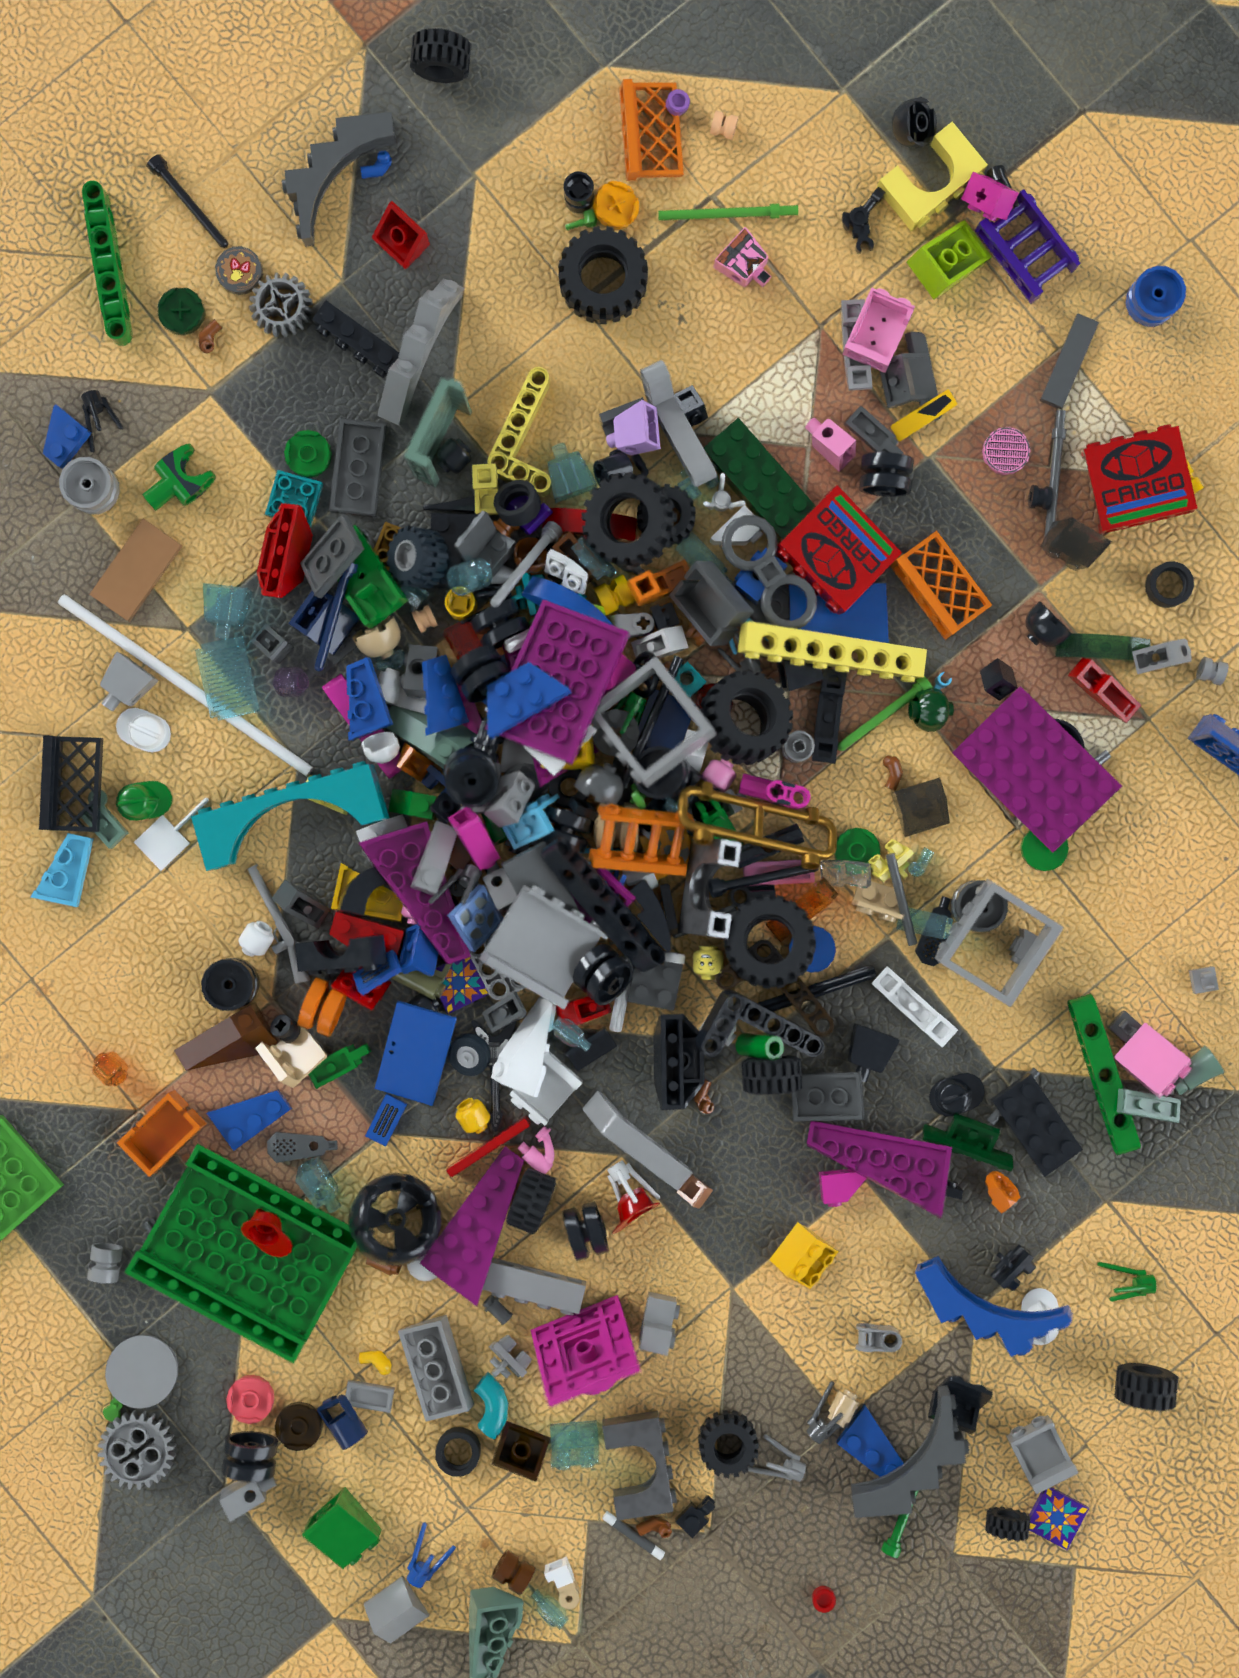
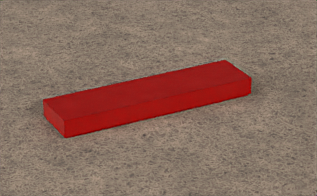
M524 1116L448 1166L446 1172L450 1177H454L530 1126V1120L527 1116Z

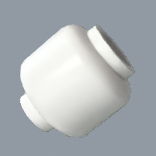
M256 921L247 924L238 941L244 954L250 957H254V955L262 956L273 942L274 935L272 928L268 924Z

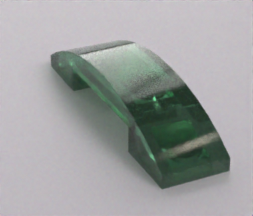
M1072 633L1065 642L1056 646L1055 657L1134 662L1132 651L1150 647L1151 639L1119 635Z

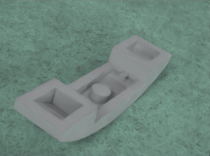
M865 299L841 301L843 351L864 306ZM844 356L848 390L872 389L871 365H865Z

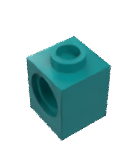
M688 661L684 665L681 664L675 677V681L689 699L707 683ZM683 673H689L693 677V682L689 685H684L680 681V676Z

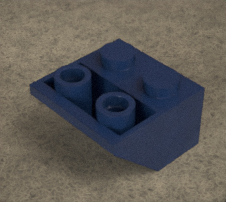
M312 590L288 624L320 646L334 597L326 593L322 598L315 596ZM344 604L341 606L329 648V653L333 656L360 619L356 613Z

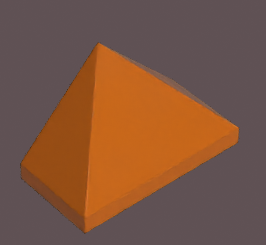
M404 742L396 766L421 782L428 772L426 769L430 764L433 766L434 763Z

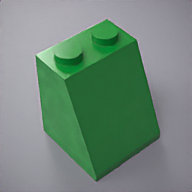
M344 1487L309 1518L302 1536L339 1567L344 1569L349 1564L351 1566L355 1565L361 1559L362 1552L367 1548L372 1550L379 1543L382 1529L348 1489Z

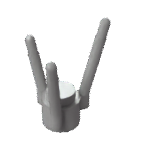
M765 1434L763 1436L764 1439L791 1459H786L783 1466L769 1462L766 1464L767 1467L777 1471L749 1466L748 1471L800 1482L806 1470V1464L800 1462L801 1456L792 1453Z

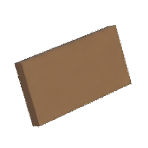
M143 518L89 595L130 622L183 546Z

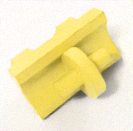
M891 839L885 845V849L889 853H895L900 876L902 879L908 877L904 871L909 866L907 860L914 852L898 841ZM879 854L874 855L869 860V864L873 869L871 874L882 882H885L888 878L891 879L887 860H884Z

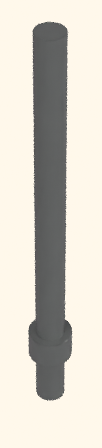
M1065 410L1056 411L1055 428L1052 429L1051 439L1054 442L1049 486L1052 487V501L1046 514L1044 551H1053L1063 440H1066L1067 431L1064 429Z

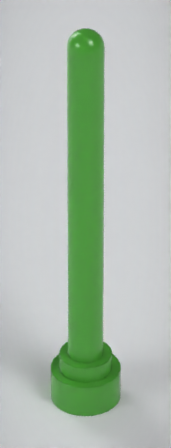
M925 676L924 678H917L912 685V689L840 741L837 749L839 751L847 749L913 700L917 692L933 688L931 683Z

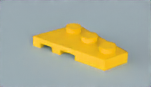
M342 863L340 864L334 892L332 910L338 909L344 889L354 877L360 874ZM379 886L369 895L364 916L402 922L403 916L401 911L403 904L393 891L384 886Z

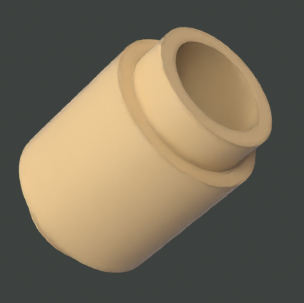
M847 1389L844 1392L838 1391L828 1410L830 1413L827 1418L832 1420L839 1413H843V1417L836 1424L844 1427L846 1423L850 1422L860 1404L856 1401L858 1396Z

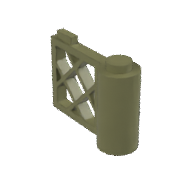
M446 963L442 972L435 969L433 976H428L415 970L407 974L400 972L391 979L434 1000L436 997L440 998L446 988V985L443 984L444 979L453 963Z

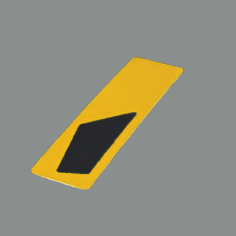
M947 389L890 427L900 442L958 404L950 390Z

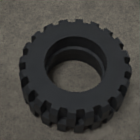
M600 226L593 227V232L589 233L585 229L580 232V238L573 237L569 241V247H565L562 251V259L559 260L558 265L560 291L569 309L573 308L574 314L581 318L584 315L586 316V321L591 323L594 322V319L600 320V324H607V320L610 319L613 320V323L620 321L621 316L624 315L626 318L630 316L632 309H637L641 304V298L646 293L648 265L647 260L644 258L645 253L642 247H637V241L633 237L628 239L627 232L621 229L618 233L614 232V227L607 226L606 230H600ZM610 258L624 268L625 281L613 292L605 294L596 293L589 290L582 283V269L594 259Z
M618 473L612 475L611 480L603 479L600 482L601 487L599 489L594 487L590 493L593 495L591 500L586 499L584 503L587 511L582 513L581 520L585 521V526H582L583 534L588 536L586 540L588 545L595 549L594 552L599 557L623 567H640V564L648 565L652 563L654 557L660 558L664 554L662 552L664 547L669 548L672 543L669 541L670 536L675 535L676 528L673 527V522L677 521V516L673 512L675 506L673 501L668 498V493L657 483L640 474L625 473V475H621ZM635 498L642 501L648 509V525L640 538L630 543H623L618 541L611 532V515L621 502Z
M744 670L742 673L741 671H735L729 676L723 677L706 692V696L703 697L700 703L702 708L699 711L716 733L708 742L712 746L710 749L715 754L717 752L721 754V759L725 761L732 759V763L741 765L743 762L745 765H752L755 762L763 761L775 753L788 740V733L792 731L793 724L789 722L793 719V711L789 710L791 703L789 698L786 699L783 693L785 691L783 688H778L775 685L776 681L771 677L766 679L765 674L761 672L753 674L752 670ZM732 700L744 701L756 710L761 722L759 736L748 735L734 724L730 714Z
M770 894L763 895V898L758 899L753 897L749 899L750 902L744 905L742 903L737 907V912L735 914L732 913L728 939H724L726 955L733 970L737 972L740 978L748 981L749 984L762 986L764 989H770V987L782 988L788 983L792 984L797 981V978L803 976L808 966L811 965L816 947L813 924L803 908L800 909L796 902L785 900L783 896L779 895L777 897H770ZM768 920L784 924L789 929L793 939L792 949L788 956L774 964H765L756 960L751 955L747 945L748 936L752 928L758 923Z

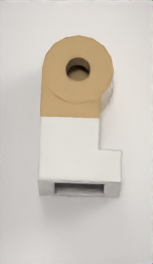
M566 1556L545 1565L544 1574L547 1582L554 1580L559 1592L560 1605L565 1609H573L579 1603L580 1590Z

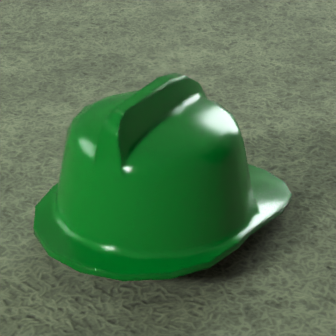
M158 781L126 785L119 791L116 797L118 812L124 818L134 821L160 817L169 811L172 805L170 789Z

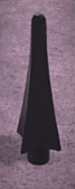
M475 495L444 503L424 505L423 510L475 514Z

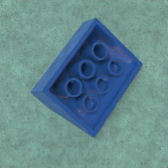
M1209 714L1203 716L1187 739L1239 776V730L1228 727L1225 724L1226 721L1219 715Z

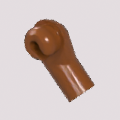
M887 755L883 759V766L888 768L890 776L885 787L896 791L903 776V769L900 760L896 756Z
M652 1516L636 1525L640 1536L652 1530L659 1533L662 1538H668L672 1533L671 1524L657 1516Z

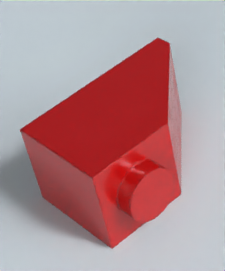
M588 995L570 1000L565 1009L556 1005V1014L561 1029L580 1025L612 1012L610 1003L598 1005Z

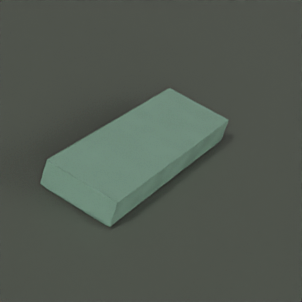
M1118 1089L1117 1113L1179 1123L1181 1099L1162 1096L1159 1099L1150 1093Z

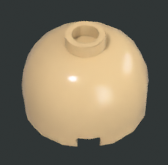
M388 616L373 629L367 628L364 631L365 633L361 629L352 637L357 648L366 656L372 658L381 656L382 659H386L395 653L393 649L399 644L401 631L394 616Z

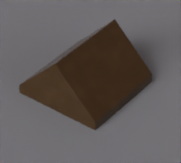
M506 1421L494 1452L492 1465L536 1482L550 1437Z

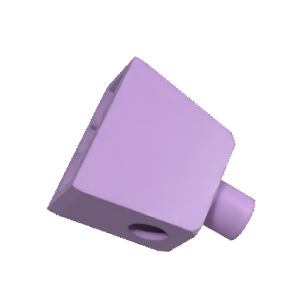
M644 400L639 401L614 418V433L606 436V441L610 448L616 447L628 455L661 449L657 407Z

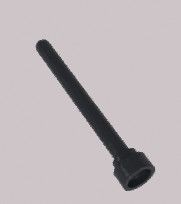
M160 154L153 156L146 165L151 173L162 177L221 248H227L228 241L168 171L169 168L166 160Z
M800 865L727 881L713 878L708 880V887L711 897L715 898L722 896L727 890L816 872L818 869L808 870Z

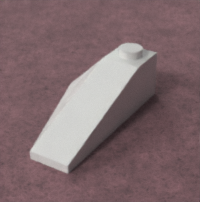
M542 996L538 998L499 1054L493 1066L492 1079L531 1096H538L546 1072L543 1060L544 1054L549 1053L550 1045L547 1044L548 1032L553 1029L556 1011L554 1003Z

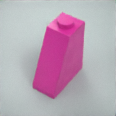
M465 807L448 817L477 868L482 870L483 868L489 869L494 866L500 857L480 819L471 808Z

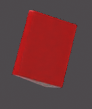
M393 201L389 202L371 237L404 269H407L430 245L427 233Z

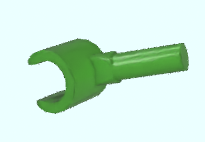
M594 210L584 211V219L566 224V230L579 226L594 227L597 224Z

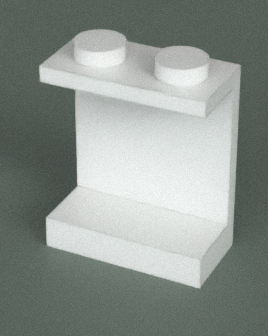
M550 1051L544 1054L543 1066H546V1072L538 1096L534 1097L516 1089H513L509 1094L513 1097L511 1102L519 1109L524 1107L530 1112L528 1116L538 1125L542 1123L544 1126L574 1090H577L583 1083L580 1077Z

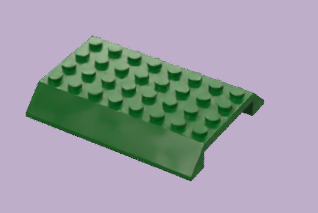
M197 1143L185 1164L187 1167L143 1246L140 1250L136 1251L125 1273L294 1364L356 1252L358 1245L352 1238L350 1227L347 1223ZM261 1208L280 1218L282 1232L292 1243V1250L287 1256L274 1257L268 1255L243 1235L241 1231L242 1224L251 1220L257 1209Z

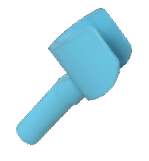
M942 672L936 677L933 688L940 690L947 687L951 683L952 678L943 683L941 676L945 672Z

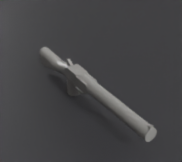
M258 864L247 870L277 927L274 930L277 944L273 945L272 949L275 954L286 949L288 950L295 984L309 981L311 979L307 971L298 972L295 944L300 942L296 941L276 903L272 900V895L257 869ZM277 929L283 938L281 942L278 941L275 934Z

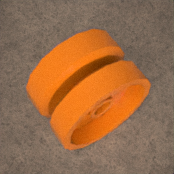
M316 977L303 1001L298 1017V1026L309 1030L317 1022V1033L330 1037L340 1019L347 996L333 988L329 992V981Z

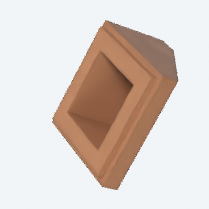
M691 1175L676 1193L693 1207L700 1209L713 1190Z

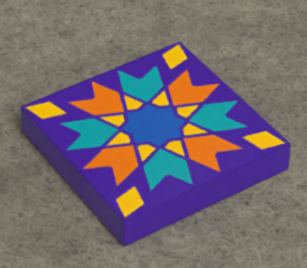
M471 957L452 964L444 979L443 984L446 985V988L440 1000L447 1014L489 994ZM446 963L435 969L442 972Z
M1050 1487L1040 1493L1029 1514V1530L1068 1550L1089 1508L1087 1505Z

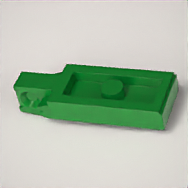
M367 1043L357 1049L352 1044L327 1056L308 1074L315 1088L318 1089L357 1068L358 1065L363 1063L361 1057L370 1053L371 1049Z

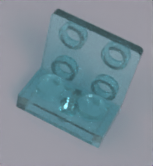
M597 1420L550 1424L551 1467H556L558 1470H566L576 1465H580L582 1468H590L599 1463Z

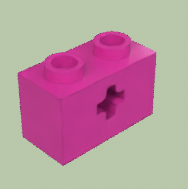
M973 172L961 199L969 203V209L978 213L983 211V217L992 221H996L997 218L1007 220L1019 192L989 176Z

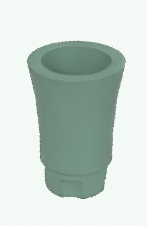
M1205 1045L1190 1058L1191 1065L1189 1067L1192 1069L1184 1079L1179 1077L1174 1083L1176 1086L1174 1090L1178 1095L1185 1093L1187 1090L1191 1091L1211 1078L1225 1073L1216 1057Z

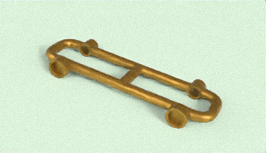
M701 782L699 787L688 786L680 792L678 798V819L686 829L694 831L693 842L697 845H711L713 843V836L801 855V867L808 870L818 869L820 867V860H828L836 852V827L829 818L819 815V809L816 807H807L804 812L713 790V783ZM694 795L704 801L715 800L754 809L753 835L690 820L687 815L689 796ZM764 812L805 821L807 825L818 824L824 826L828 832L827 849L821 851L764 838Z

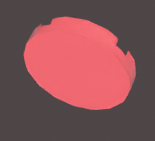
M256 1375L243 1376L236 1380L229 1389L226 1398L227 1408L239 1422L246 1424L258 1423L273 1408L275 1401L274 1390L263 1377Z

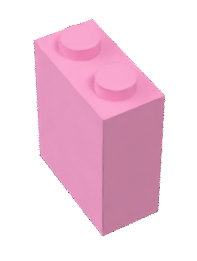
M1144 1023L1114 1056V1060L1118 1065L1159 1099L1163 1095L1167 1097L1175 1089L1174 1083L1179 1077L1184 1079L1192 1069L1189 1067L1191 1059L1147 1023Z

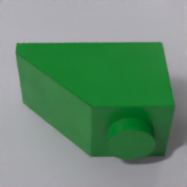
M392 789L388 811L435 820L436 814L429 808L438 797Z

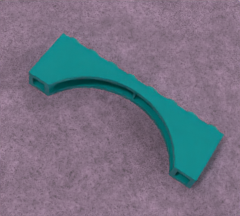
M366 761L352 764L353 768L344 771V767L331 770V775L322 777V774L308 777V782L300 784V781H294L285 784L286 788L282 790L274 787L264 790V795L258 797L255 794L241 797L242 801L235 804L231 800L220 803V808L212 810V807L198 810V815L191 816L206 871L217 870L236 864L240 845L255 822L271 809L290 801L317 799L332 803L351 814L361 825H370L390 819L375 765L367 764Z

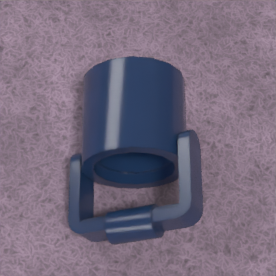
M343 1394L324 1400L323 1404L317 1409L342 1450L353 1446L368 1433L351 1403ZM340 1403L344 1411L335 1418H332L327 1409Z

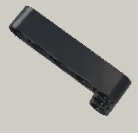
M731 989L721 992L695 1040L696 1046L708 1057H715L721 1052L738 1019L770 1036L779 1037L785 1044L808 1056L816 1057L824 1049L822 1039L811 1031ZM735 997V1004L728 1007L729 999ZM755 1008V1014L752 1017H748V1011ZM724 1018V1024L716 1028L717 1021ZM775 1018L774 1025L767 1028L769 1020ZM794 1029V1035L787 1038L789 1030ZM713 1039L712 1046L705 1049L706 1041ZM814 1039L813 1045L807 1048L808 1041Z

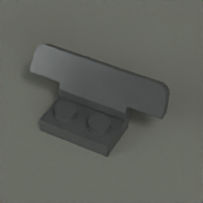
M922 332L906 333L905 339L908 353L894 356L886 373L880 371L887 408L893 409L912 401L919 402L920 406L938 396L927 341ZM942 415L933 420L932 422L939 420L942 417Z

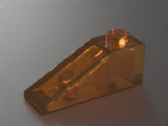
M823 876L799 895L794 902L797 903L800 909L803 908L810 920L829 906L839 894ZM770 920L765 924L779 942H782L791 935L789 929L778 921Z

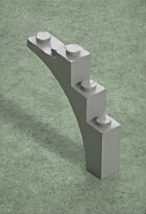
M443 278L433 291L427 290L419 299L414 323L404 334L398 359L388 370L377 416L397 425L407 416L413 394L429 353L445 321L463 296L465 288L459 286L455 281Z

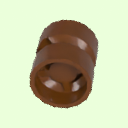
M507 1549L495 1566L491 1578L502 1585L508 1583V1589L520 1596L530 1583L536 1567L525 1560L520 1562L519 1556Z

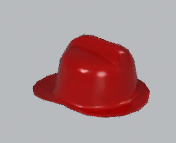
M642 1187L632 1190L638 1200L637 1203L632 1201L628 1193L623 1195L617 1207L620 1224L612 1231V1235L627 1227L642 1214L659 1206L660 1202L653 1203Z
M259 1208L255 1211L251 1220L242 1224L241 1231L243 1235L266 1254L274 1257H284L291 1252L292 1243L282 1232V1223L277 1215Z

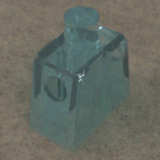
M559 443L552 447L555 459L548 461L547 464L555 504L591 491L594 487L597 488V483L579 451L568 453L565 443Z
M203 583L205 622L216 625L215 638L229 640L230 627H243L252 597L251 590L248 588Z
M315 1156L298 1167L295 1181L315 1208L324 1205L329 1213H333L341 1207L340 1202L336 1198L338 1185L320 1156Z

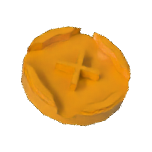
M611 181L602 185L597 190L593 198V210L601 224L620 230L627 228L636 219L639 213V200L630 186L623 182Z

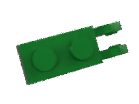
M709 800L714 807L709 812H706V808L700 801L695 803L704 824L736 831L718 801ZM713 836V839H722V840H727V841L738 842V843H741V845L744 844L743 842H739V841H734V840H730V839H726V838H721V837Z

